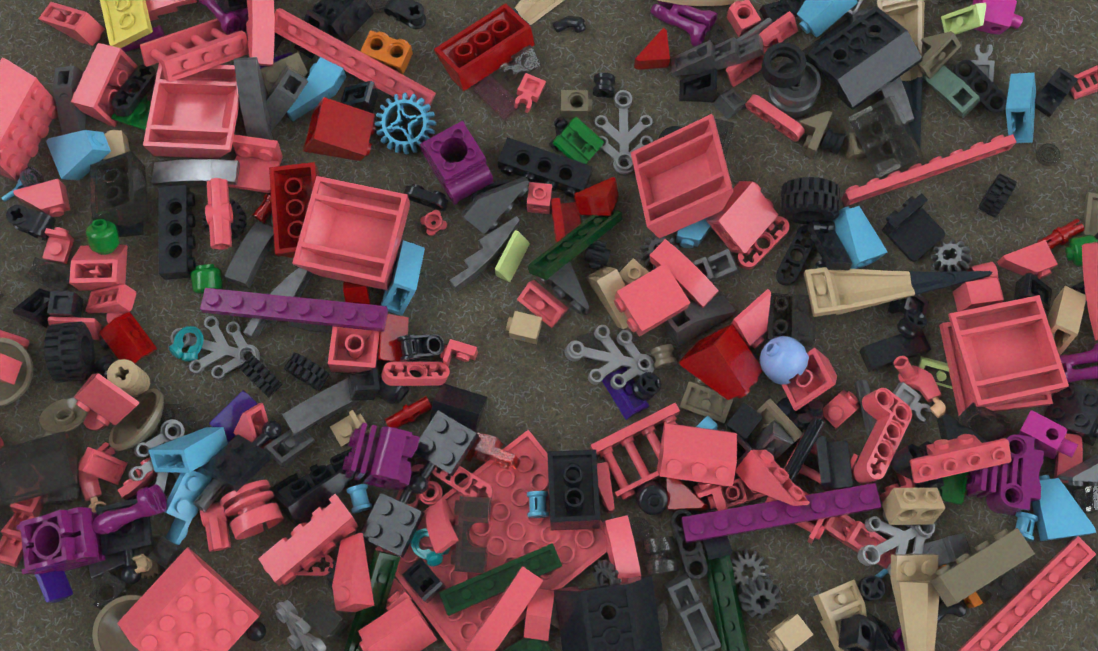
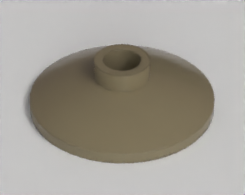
M75 398L61 399L49 405L41 413L39 422L41 427L49 433H63L78 427L84 422L88 413L75 405L78 401Z

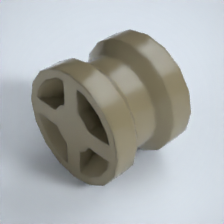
M672 344L661 345L650 350L651 356L655 359V369L671 367L678 363L677 359L673 357L672 352L674 348Z

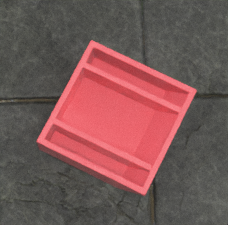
M5 58L0 60V175L18 182L21 173L27 172V164L31 157H35L38 153V145L41 139L48 135V126L52 119L57 118L58 112L55 99L38 79Z
M159 62L143 146L153 156L219 159L231 152L240 103L234 65H217L169 83L165 80L162 65Z
M712 114L630 152L646 225L659 239L721 212L733 193L718 130Z
M316 176L292 264L321 277L388 290L410 208L408 195Z
M1040 295L948 314L976 407H992L1057 393L1069 387Z
M187 547L117 624L130 643L139 651H228L262 612Z

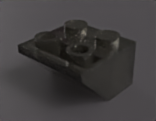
M771 293L768 340L779 336H788L798 340L804 347H811L816 341V317H813L809 295Z

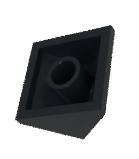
M443 384L433 400L429 423L437 411H440L476 432L488 397Z

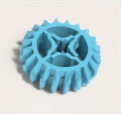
M403 93L402 100L395 94V102H392L389 98L386 99L389 106L386 108L384 105H381L380 108L384 113L376 114L378 118L382 119V121L375 122V126L382 127L376 133L379 136L384 135L380 141L383 144L388 142L387 148L390 150L395 146L396 153H400L402 147L404 154H409V147H411L414 153H417L416 145L422 143L424 139H430L427 136L428 133L435 134V130L429 128V126L436 125V121L429 120L435 116V113L427 112L431 106L429 104L423 106L425 101L423 98L418 99L416 102L417 96L415 94H412L409 100L407 93ZM404 106L418 109L421 115H407ZM397 110L398 117L389 126L390 117ZM404 117L408 121L412 120L410 123H408V131L403 126L400 127L404 124ZM420 122H423L421 132L414 138V128L421 124ZM391 132H404L408 141L394 139Z

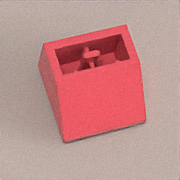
M118 245L112 253L106 255L92 251L89 246H80L71 260L69 283L79 291H93L125 284L128 246Z

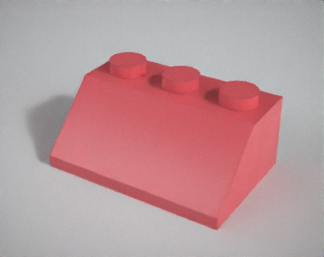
M98 43L91 55L86 70L82 74L71 103L81 112L109 126L116 127L118 121L111 119L114 113L111 101L138 67L137 64L121 48Z
M664 423L657 465L660 477L733 487L737 464V433Z

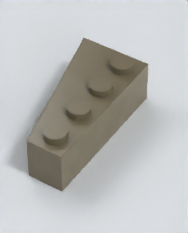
M1006 528L994 535L995 539L988 542L986 540L974 547L976 551L971 555L967 552L956 558L957 564L951 568L947 564L935 572L937 577L930 580V582L947 607L965 599L1035 554L1018 528L1010 532Z

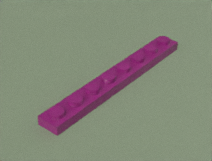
M205 288L200 306L202 313L381 332L385 330L388 315L387 306Z
M876 483L805 495L810 502L808 505L792 506L777 500L682 517L686 543L880 509L881 503Z

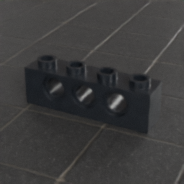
M508 137L498 159V169H501L503 174L513 176L514 174L522 177L525 176L529 182L535 183L536 181L552 184V191L556 189L565 191L564 193L572 198H575V193L587 188L592 175V166ZM520 160H527L529 162L524 166L518 164ZM541 167H547L550 169V171H548L547 173H542L539 171V169ZM568 174L571 178L569 180H562L560 176Z
M187 185L159 187V275L164 280L191 278V272L196 270V261L192 257V249L196 248V240L194 235H192V227L196 225L195 215L192 214V206H195V195ZM177 208H182L180 213L174 214ZM182 229L181 234L174 236L176 230ZM182 250L181 256L174 258V254Z

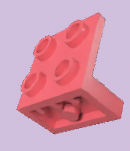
M234 134L232 144L236 152L235 160L239 161L240 168L237 185L228 184V187L270 193L269 167L280 166L283 159L278 141Z

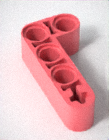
M879 388L865 395L862 399L864 410L877 421L853 469V476L861 485L869 484L884 477L912 418V410L909 405L886 388Z

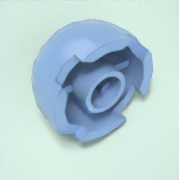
M779 336L773 338L764 346L759 359L761 369L774 383L782 385L791 383L789 380L797 374L800 376L803 374L808 365L809 355L806 353L805 347L798 340L788 336Z

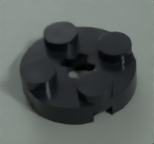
M788 397L781 399L777 403V406L802 433L803 430L807 429L813 417L816 416L823 420V403L820 400L813 399L797 411L793 409Z

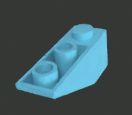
M320 57L318 62L314 63L310 68L307 78L308 83L287 111L290 120L295 121L314 109L323 97L330 99L335 96L346 79L344 68Z

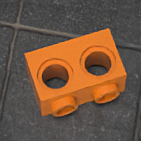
M371 30L360 51L402 75L413 55L412 47L407 41L403 39L396 40L384 32H374ZM377 46L382 47L379 50H373ZM395 54H402L398 58L393 57Z

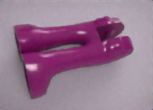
M199 0L216 16L221 23V29L227 35L238 32L239 29L242 31L247 30L246 22L249 20L248 8L224 13L214 0Z
M658 1L660 5L654 4L650 11L659 20L686 31L690 35L691 45L694 47L702 44L707 31L710 32L718 17V13L711 10H700L689 5H678ZM680 15L687 16V17L691 18L692 20L686 19V18H684V17H682V16H680Z
M1098 343L1090 351L1059 356L1068 383L1086 379H1098V366L1082 369L1072 368V366L1080 364L1098 363Z
M155 484L150 488L144 487L137 492V503L133 506L109 510L98 515L92 523L93 531L99 534H109L136 519L163 513L167 509L166 496L159 485Z

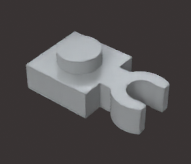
M977 44L974 47L977 60L970 61L993 82L995 61L988 60V56L993 51V46L988 45L987 52L981 53L979 50L980 44ZM982 80L976 81V83H985Z
M900 382L893 393L909 405L915 420L925 422L926 419L921 416L920 411L924 409L926 412H931L930 406L925 403H919L921 395L904 382Z

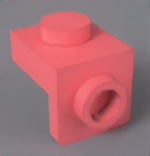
M843 389L823 408V416L836 429L860 407L858 404L859 400L852 392H846Z

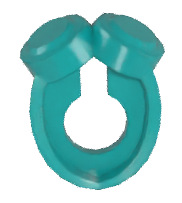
M196 326L183 327L177 332L173 344L169 346L170 353L175 358H181L185 362L198 359V353L202 349L204 342L203 333ZM186 333L195 334L197 342L190 346L186 353H183V336Z
M424 528L416 531L411 541V548L414 553L426 560L427 564L431 567L441 564L443 562V555L449 553L450 547L443 553H435V551L429 549L422 550L419 543L422 538L429 537L428 530Z

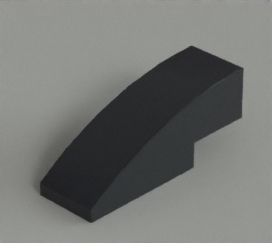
M921 329L917 338L911 339L899 334L866 345L859 352L868 372L887 365H893L894 360L899 356H906L909 359L930 351L931 347Z

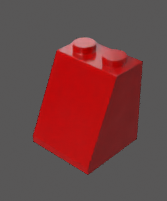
M323 97L312 111L303 152L361 161L365 156L369 155L372 144L369 143V139L376 129L374 122L375 114Z
M733 324L698 340L679 361V364L727 400L734 397L740 399L750 392L749 388L758 382V376L763 371L761 365Z

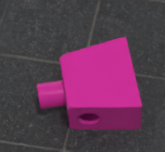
M973 0L972 5L986 3L983 26L974 28L975 30L1000 35L1010 27L1018 29L1023 22V17L1014 13L1017 4L1016 0Z
M1032 410L1019 435L1035 437L1034 449L1044 451V456L1050 459H1054L1058 452L1072 458L1078 447V444L1065 439L1068 431L1065 427Z

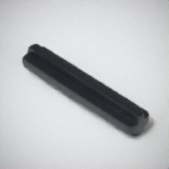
M815 416L812 418L784 469L789 474L792 482H794L825 425V421Z

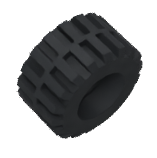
M801 177L785 182L781 190V216L789 221L800 224H808L811 220L819 221V223L835 220L839 216V185L819 177Z
M82 321L51 324L45 335L44 355L46 366L52 379L56 383L87 380L92 375V368L95 364L94 344L88 327Z

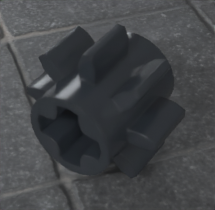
M596 240L595 245L591 244L588 246L584 260L590 262L589 268L599 270L600 265L607 266L611 250L606 249L607 243Z

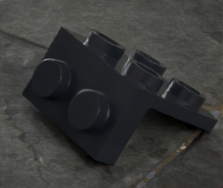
M321 0L314 5L312 10L328 21L329 27L338 39L344 43L374 14L365 0Z
M922 193L916 198L911 196L902 205L904 208L900 212L894 210L885 219L887 223L882 229L887 237L912 262L917 261L945 237V231L922 208L928 201Z
M1068 383L1069 387L1053 394V404L1047 407L1044 417L1065 427L1069 431L1079 433L1084 443L1093 446L1096 439H1098V390Z

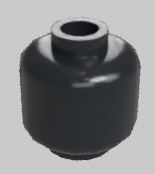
M381 371L378 374L380 390L377 395L389 404L400 403L408 394L410 388L408 386L387 385L381 378Z
M648 481L640 485L636 490V502L644 513L657 515L668 506V493L662 484L657 481Z

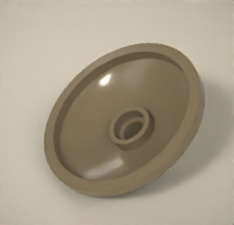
M0 337V353L22 362L14 385L0 382V407L15 402L26 392L33 377V362L29 352L21 344L12 339Z
M149 389L135 398L139 401V404L116 426H113L109 436L110 447L116 451L127 450L142 443L156 432L164 408V396L158 389Z
M131 594L118 597L109 602L99 612L92 632L96 651H139L130 643L117 623L143 595Z

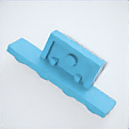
M206 464L200 466L198 472L180 473L167 499L165 513L175 516V519L165 539L176 545H180L181 541L186 537L192 518L198 513L199 509L193 504V501L204 491L212 479L203 469Z

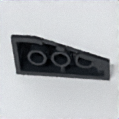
M352 448L333 456L330 459L331 464L327 466L315 464L310 467V474L298 478L297 473L269 489V491L274 493V499L295 526L300 523L310 522L313 516L312 513L319 507L325 508L330 505L329 498L335 493L338 495L355 476L356 471L350 478L345 477L346 470L342 469L345 457L349 455Z

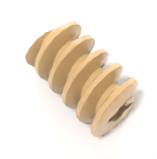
M126 359L117 360L108 368L107 380L130 396L138 397L149 389L150 378L148 374L132 361Z

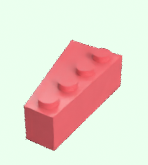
M336 493L329 498L330 505L325 508L319 507L312 513L313 516L310 522L297 525L291 532V538H282L258 558L278 586L282 584L287 585L296 578L295 574L302 569L307 570L316 563L315 558L319 554L324 553L326 555L336 548L337 542L356 533L355 529L359 526Z

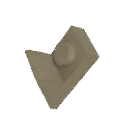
M951 31L922 38L921 42L927 52L922 56V61L917 65L924 76L931 79L962 45Z
M826 111L799 121L805 129V134H808L803 145L804 148H807L805 156L813 159L832 112Z

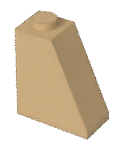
M604 266L588 275L586 279L617 327L626 330L630 329L625 313L619 312L614 303L616 292L626 286L618 270Z
M1064 286L1055 298L1047 317L1059 356L1078 335L1086 302L1085 294L1067 286Z

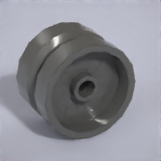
M786 60L777 65L774 70L784 74L793 73L797 69V64L793 60ZM806 62L802 79L793 87L780 88L769 85L768 102L791 118L806 115L814 107L821 84L819 72L812 64Z

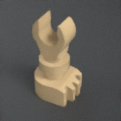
M141 554L132 558L137 564V569H134L137 574L142 572L141 577L143 579L146 576L147 579H151V576L154 578L156 577L155 574H160V565L155 557Z

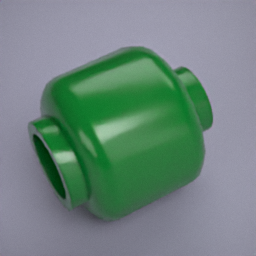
M97 219L86 229L89 247L98 254H110L120 244L116 225L111 221Z
M1093 235L1072 238L1069 242V247L1065 248L1067 260H1072L1077 267L1083 266L1082 245L1098 242V239H1095Z
M214 264L198 265L196 270L191 272L193 292L201 294L202 298L205 288H223L221 270L214 267Z

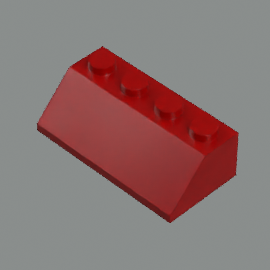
M505 3L434 48V51L451 79L465 91L533 47L535 42L531 26Z
M315 162L269 167L275 255L294 258L316 176H320Z

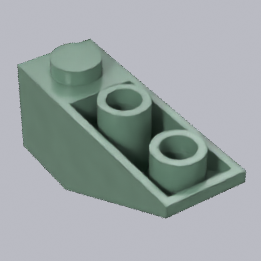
M944 65L931 79L923 74V80L962 118L980 103V97Z

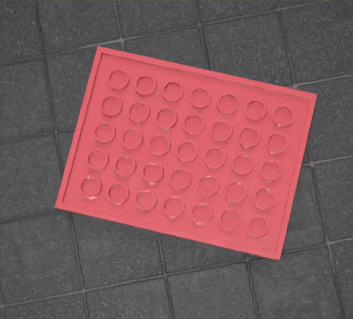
M527 430L472 473L491 486L493 497L488 504L478 505L453 488L442 496V498L446 499L455 518L450 523L459 541L450 547L448 554L443 555V562L434 567L428 565V567L444 583L446 587L443 590L553 543L562 567L540 576L539 578L544 581L539 588L555 590L566 586L607 553L606 547L609 545L601 520L599 529L551 531L548 454L532 433ZM465 478L457 486H466L468 484L469 478ZM473 480L471 488L466 492L470 494L472 489L478 494L477 499L487 498L486 488L479 490L474 486L477 481ZM527 492H548L546 511L549 512V517H527V513L530 512ZM426 510L423 511L425 514L416 531L424 528L427 529ZM424 537L420 540L419 546L422 550L429 549L434 551L430 537ZM410 543L404 557L400 558L395 576L451 651H467L465 650L503 593L448 616L439 593L429 603H426L402 575L420 559L412 550ZM379 546L375 548L378 551L394 554ZM527 606L512 628L526 618Z

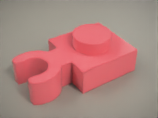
M525 73L517 89V95L519 96L515 100L514 108L517 109L519 104L524 103L526 105L525 112L528 113L531 110L532 101L537 103L546 81Z

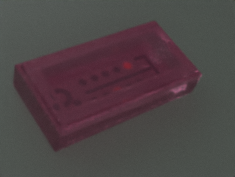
M488 75L473 88L474 92L503 120L516 110L514 108L516 99L491 75Z

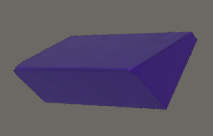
M626 367L608 374L602 380L625 420L649 407L647 401L639 400L633 394L632 386L635 382L633 378L626 382L619 390L611 386V378L616 374L625 373L627 371ZM615 379L616 384H622L620 379Z
M243 390L209 424L212 427H223L227 442H230L236 436L233 432L242 413L258 403Z
M65 571L35 574L47 603H57L73 594Z

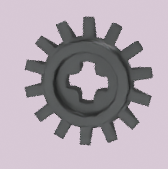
M745 549L744 556L736 552L735 554L738 559L731 558L735 582L740 585L738 592H742L741 585H749V577H743L741 574L744 570V565H747L748 568H754L752 572L753 577L750 578L754 582L758 575L769 578L770 574L763 572V569L769 568V565H761L765 558L761 556L757 560L755 558L756 551H753L752 556H749L748 549Z
M600 560L598 564H595L594 567L597 571L593 572V575L595 576L597 587L608 585V578L610 585L622 582L620 578H617L619 573L617 570L614 571L612 563H609L607 560Z

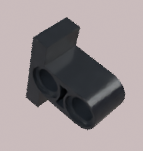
M926 441L920 446L909 444L895 452L890 463L892 468L898 474L913 480L910 460L927 456L926 445L932 443ZM943 478L917 483L918 488L939 489L944 486Z

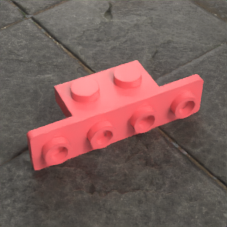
M963 434L952 440H937L934 444L926 445L927 456L911 459L910 466L913 481L920 483L1010 463L1009 441L1003 438L982 443L975 435Z

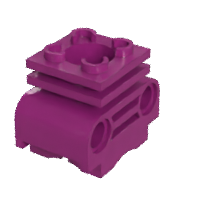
M463 121L419 144L428 165L454 206L460 200L493 183L492 174L486 164V157ZM455 156H461L464 158L462 161L457 163L447 162L450 158Z
M362 422L359 428H355L350 436L348 446H351L352 450L345 457L342 468L346 470L345 477L350 478L356 471L355 480H360L365 475L364 483L387 490H403L404 486L409 485L412 473L411 462H408L407 459L412 458L417 450L420 437L412 435V432L392 427H382L375 435L377 428L375 425H372L365 434L367 423Z
M1011 435L1006 439L1009 441L1011 462L969 471V476H966L968 477L966 484L967 496L973 497L977 495V498L986 497L988 507L996 513L1015 515L1016 512L1021 510H1030V502L1041 499L1039 472L1044 456V451L1034 449L1035 437L1024 435Z
M76 507L24 520L19 525H16L17 530H21L25 564L22 574L69 571L105 561L106 557L102 555L100 534L94 532L92 528L97 512L93 513L91 508Z

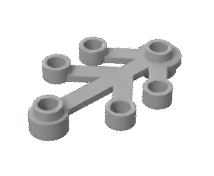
M620 90L615 94L614 104L619 109V131L603 115L597 116L594 124L597 129L604 130L619 144L620 153L608 143V139L605 136H599V138L606 142L599 150H603L614 160L613 167L616 172L626 175L634 170L630 152L645 146L642 144L643 140H649L651 143L653 139L650 136L641 137L640 143L630 152L629 144L645 128L649 129L652 126L653 120L649 115H643L640 117L639 122L628 132V108L632 104V95L626 90ZM620 99H625V100L627 101V103H626V104H620V103H619V100H620ZM602 119L605 121V124L599 125L597 121ZM647 119L650 121V123L648 125H644L641 121ZM622 161H627L629 165L627 167H622L620 163Z
M208 316L204 320V325L210 330L216 343L204 340L202 349L212 353L199 360L191 361L189 369L194 374H200L204 371L205 367L225 356L234 357V359L224 365H216L212 368V376L217 380H222L226 377L227 373L238 368L246 361L244 358L246 353L250 352L260 360V352L255 346L246 343L241 334V326L235 321L227 324L226 331L229 335L233 336L238 348L229 346L219 328L218 319L215 316ZM212 319L215 320V325L209 327L208 322ZM236 325L238 327L237 331L234 333L230 332V327ZM177 328V329H175V330L172 332V334H171V342H172V343L174 342V338H175L177 332H178L180 329H182V328ZM186 333L184 335L186 340L183 342V348L193 346L197 342V338L192 337L190 333ZM195 363H200V369L194 371L193 365ZM217 369L223 370L221 376H215Z
M599 325L594 331V336L602 342L608 352L584 347L579 341H571L565 348V356L570 361H578L585 357L607 362L603 367L593 369L588 374V381L594 385L599 384L603 377L620 366L629 367L630 369L623 374H616L611 378L610 384L616 390L621 389L626 382L636 375L641 376L646 372L652 373L654 371L653 359L647 354H640L631 341L632 334L628 330H622L616 339L620 345L625 347L631 357L623 356L610 338V330L606 325ZM599 330H603L605 336L600 335ZM621 335H625L628 341L622 340ZM573 346L578 347L580 352H575ZM640 362H645L647 368H643ZM596 373L599 376V380H595L592 374ZM616 378L621 380V385L615 383Z
M171 419L165 421L160 427V434L147 442H142L135 446V455L141 458L149 455V449L184 436V426L178 420ZM170 427L174 428L175 430L174 436H170L168 434V429ZM140 446H144L146 448L145 454H141L139 452ZM149 460L141 466L131 468L129 471L130 479L133 481L142 480L145 474L154 469L152 461ZM135 469L141 472L139 478H135L133 475ZM168 472L157 473L155 484L159 485L163 492ZM172 472L175 478L178 479L180 473Z
M883 512V518L888 522L885 512ZM877 516L867 518L865 520V528L869 532L879 531L892 538L876 546L867 545L861 547L858 551V560L865 566L877 564L880 561V555L897 547L895 554H906L908 542L914 537L913 551L909 554H922L925 539L932 536L935 531V524L922 525L923 531L920 525H906L910 528L903 531L882 522ZM871 521H874L875 528L872 526ZM890 563V564L888 565V567H887V570H888V573H889L890 576H891V563Z
M289 600L280 601L276 604L277 610L275 613L282 623L286 622L291 633L287 640L293 649L296 650L303 645L305 651L326 650V646L320 638H316L308 633L311 630L310 625L304 618L298 616L296 608Z

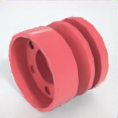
M268 480L244 484L237 492L233 490L221 498L222 507L227 508L225 515L228 517L238 515L230 523L235 539L241 540L263 532L264 522H266L268 529L283 521L284 517L277 503L266 504L274 497V493L268 491L271 487Z

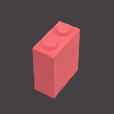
M739 181L733 188V193L723 210L709 216L706 221L732 253L745 254L779 214L773 208V203L761 193V188L753 181Z
M665 263L619 289L614 297L615 306L619 312L625 313L628 318L627 324L633 333L637 332L639 337L686 310L690 305L689 299Z
M407 598L358 631L362 639L359 644L363 651H421L437 640L428 622L410 598Z

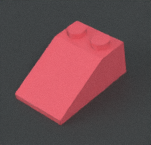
M99 373L92 374L73 397L78 400L75 405L87 413L91 409L98 414L96 419L106 426L110 423L116 426L139 404V401Z

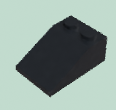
M596 450L547 451L551 531L599 529L600 506Z

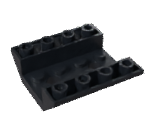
M877 6L861 9L802 50L805 54L806 62L812 64L837 85V97L852 110L922 61V56L908 30ZM870 32H879L880 34H878V35H871V34H869V33H870ZM844 56L845 58L842 60H837L834 57Z
M652 575L627 578V582L586 589H579L578 586L554 590L562 651H663ZM606 605H611L615 608V614L611 618H605L601 615L602 608Z

